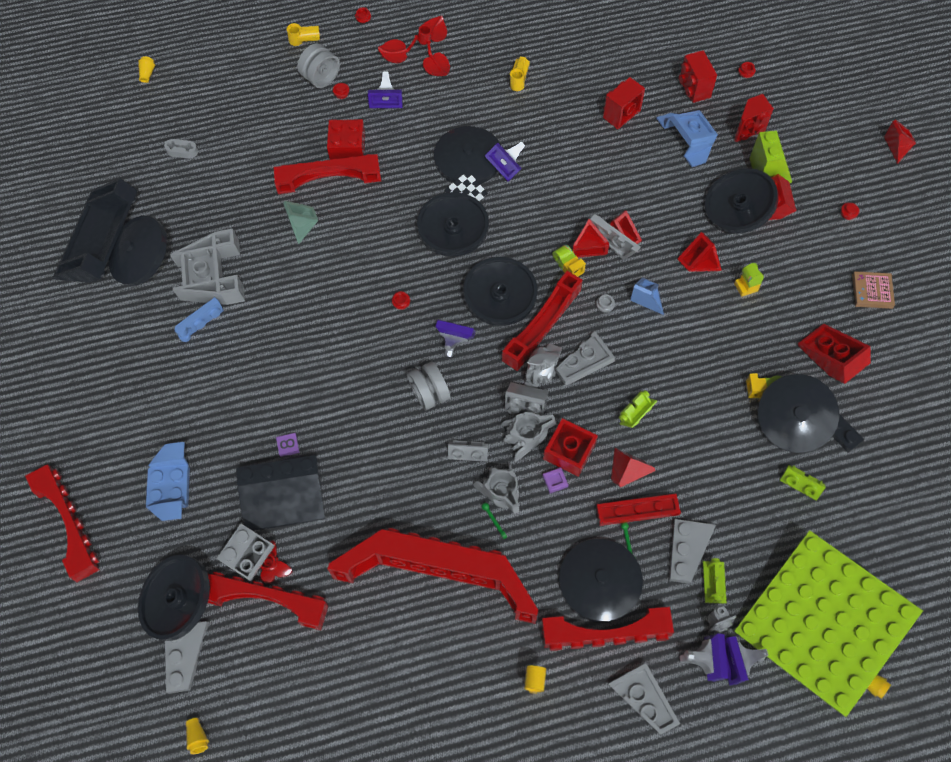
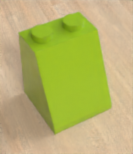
M777 130L759 132L750 156L752 169L763 171L770 177L779 174L792 183Z

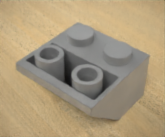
M511 382L505 395V411L513 415L531 412L544 416L549 391Z
M240 524L216 559L251 581L275 545L243 524Z

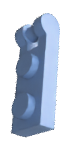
M214 297L177 324L175 332L182 342L189 341L194 332L202 329L213 318H217L224 311L220 302Z

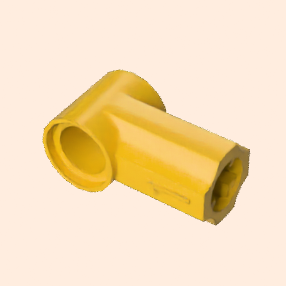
M297 23L287 26L288 41L293 46H299L303 41L320 40L319 26L301 27Z
M520 56V58L516 59L513 70L510 72V88L513 91L524 89L526 75L530 66V61L526 57Z
M533 665L527 666L524 689L534 694L544 692L546 668Z

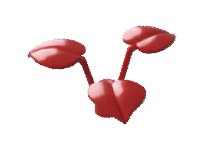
M443 16L432 18L421 25L418 35H415L407 49L405 43L398 39L389 40L378 47L379 53L387 61L401 63L407 59L406 53L411 50L418 40L420 44H427L430 57L425 58L423 61V68L428 74L446 76L450 71V63L447 57L440 52L432 55L430 40L440 42L447 36V28Z

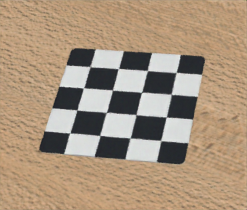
M466 172L444 190L446 193H464L478 201L488 194L469 172Z

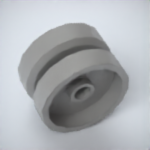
M315 43L307 47L301 54L297 65L298 73L315 87L324 88L336 78L340 69V60L323 45Z
M433 361L422 366V373L418 369L407 373L412 391L425 411L435 406V399L439 403L451 399L446 382Z

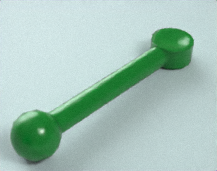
M483 503L482 509L487 512L504 540L507 538L506 533L490 511L489 504Z
M627 522L621 523V528L624 530L627 549L632 553L628 534L629 525Z

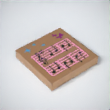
M854 272L852 274L855 307L894 308L895 301L891 273Z

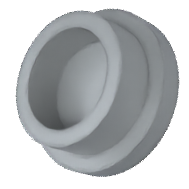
M604 294L597 299L596 306L602 312H610L615 307V301L612 296Z

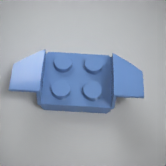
M700 110L682 114L669 113L657 117V120L664 129L675 126L688 143L689 148L684 157L691 167L706 163L718 134Z
M185 442L165 444L149 464L146 508L161 521L182 519V508L188 507L190 468L184 458Z

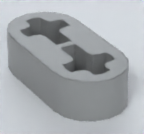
M170 139L164 144L167 154L172 157L194 158L198 154L196 144L192 141Z

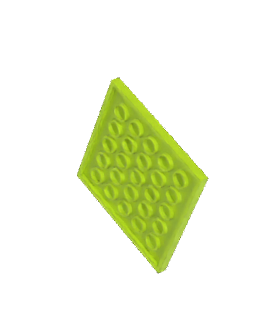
M809 530L734 632L757 650L767 649L769 654L767 658L844 717H847L923 610Z

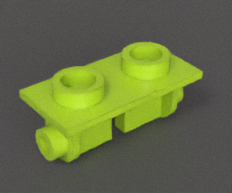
M646 390L640 391L632 400L635 407L629 403L620 412V425L630 428L636 426L657 403V400L650 399V394Z
M788 465L780 481L817 501L826 488L825 484L822 483L823 481L811 475L806 477L804 476L805 472L794 465Z
M713 558L711 561H703L705 603L726 604L724 562H720L718 558Z

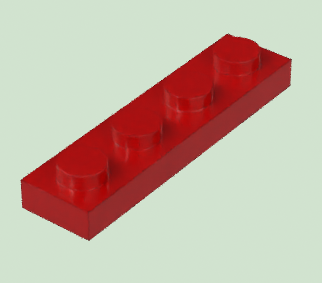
M677 494L596 505L600 526L678 516L681 514Z

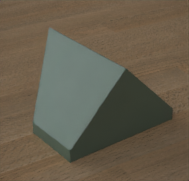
M284 201L283 204L297 242L300 244L319 220L313 207Z

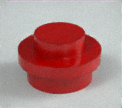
M361 7L356 11L355 18L360 23H366L371 19V13L367 8Z
M744 62L738 70L739 74L745 78L754 76L756 71L754 64L751 62Z
M338 83L333 87V93L337 98L344 99L348 96L350 90L347 84Z
M845 203L841 208V215L847 220L856 218L860 212L859 207L854 203Z
M397 292L392 298V304L397 309H405L410 305V297L405 292Z

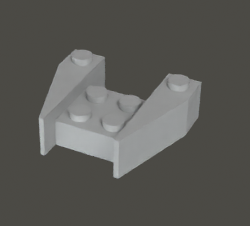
M233 228L214 232L170 254L177 267H181L183 286L173 287V291L180 301L207 303L214 297L220 304L224 305L245 301L244 286L238 275L223 277L221 259L240 255L239 239Z

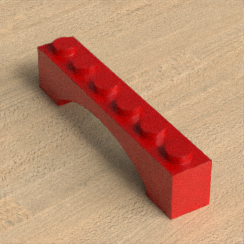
M378 154L274 167V181L278 194L295 192L296 188L309 181L329 176L354 177L364 180V183L381 181Z
M566 271L539 313L516 338L513 337L502 351V362L516 371L521 368L581 292L583 281L581 278Z
M47 464L25 475L31 491L39 498L46 497L51 500L62 516L67 533L66 558L62 559L69 578L79 582L99 571L100 569L97 564L100 562L99 558L89 547L92 543L86 534L84 535L82 531L84 528L82 521L79 517L76 518L75 516L76 507L67 498L69 492L65 485H61L60 479L62 477L59 471Z
M218 572L208 574L210 582L208 604L222 607L224 602L234 599H264L280 604L299 617L298 623L301 626L322 630L328 605L324 598L312 595L309 598L299 591L293 590L292 593L284 592V589L278 586L267 588L264 587L263 583L252 581V584L244 582V579L235 576L229 579L224 578L225 575Z
M670 607L650 608L646 612V616L639 621L625 627L610 630H592L578 627L564 621V616L542 618L541 622L544 648H549L550 651L562 650L563 646L579 649L583 648L585 644H592V647L605 646L607 642H613L614 645H623L629 640H635V643H644L648 641L647 639L656 638V641H666L674 633Z

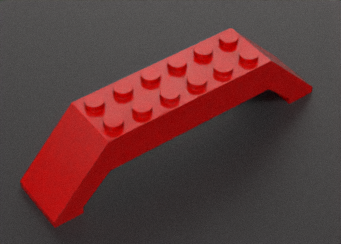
M388 528V530L381 529L329 563L327 568L333 579L348 583H354L355 578L381 564L499 590L515 612V620L536 624L538 608L506 556L502 555L499 551H481V548L477 546L462 547L457 542L449 541V543H444L435 537L425 539L416 533H408L407 535L400 533L397 529Z

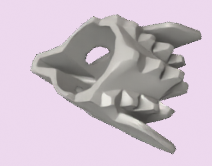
M549 343L546 348L539 347L531 353L527 362L525 386L538 388L541 383L546 384L552 381V377H555L556 367L562 347Z
M524 412L516 415L513 419L505 420L501 423V426H509L507 427L508 435L503 440L508 444H515L512 448L514 451H517L514 456L515 462L525 456L532 448L542 443L547 436L548 429L557 425L553 415L540 416L535 413Z
M509 464V469L503 468L501 470L490 467L489 478H483V484L479 481L473 483V486L483 495L487 496L496 506L509 508L514 514L519 512L518 482L511 464Z

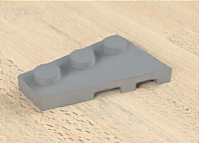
M594 214L589 218L608 240L609 247L623 260L635 254L641 248L605 222L600 216Z
M594 331L591 337L586 342H583L574 354H570L556 368V373L564 385L567 386L615 362V357L596 331Z
M674 520L669 581L687 584L692 582L716 525Z
M199 622L185 636L177 640L165 641L166 693L171 694L191 690L198 665V656L203 647V638L205 631L208 629L209 622Z
M646 663L608 684L660 735L680 725Z

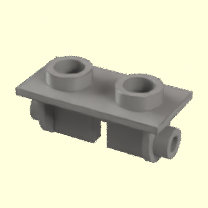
M449 441L448 459L487 462L488 444H485L484 441H471V445H467V441Z
M717 606L708 616V622L711 626L708 634L712 632L720 634L727 631L728 627L732 626L731 622L736 618V615L730 617L724 606Z

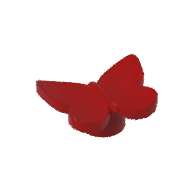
M273 540L270 543L275 546L260 567L262 570L261 579L266 584H271L275 576L283 578L292 574V569L276 557L277 546Z

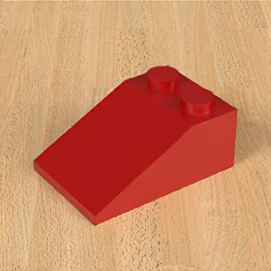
M826 324L821 325L798 343V346L829 376L844 384L871 363V346Z

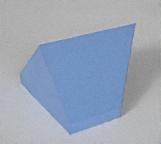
M642 277L635 284L630 301L664 315L658 291L659 284Z

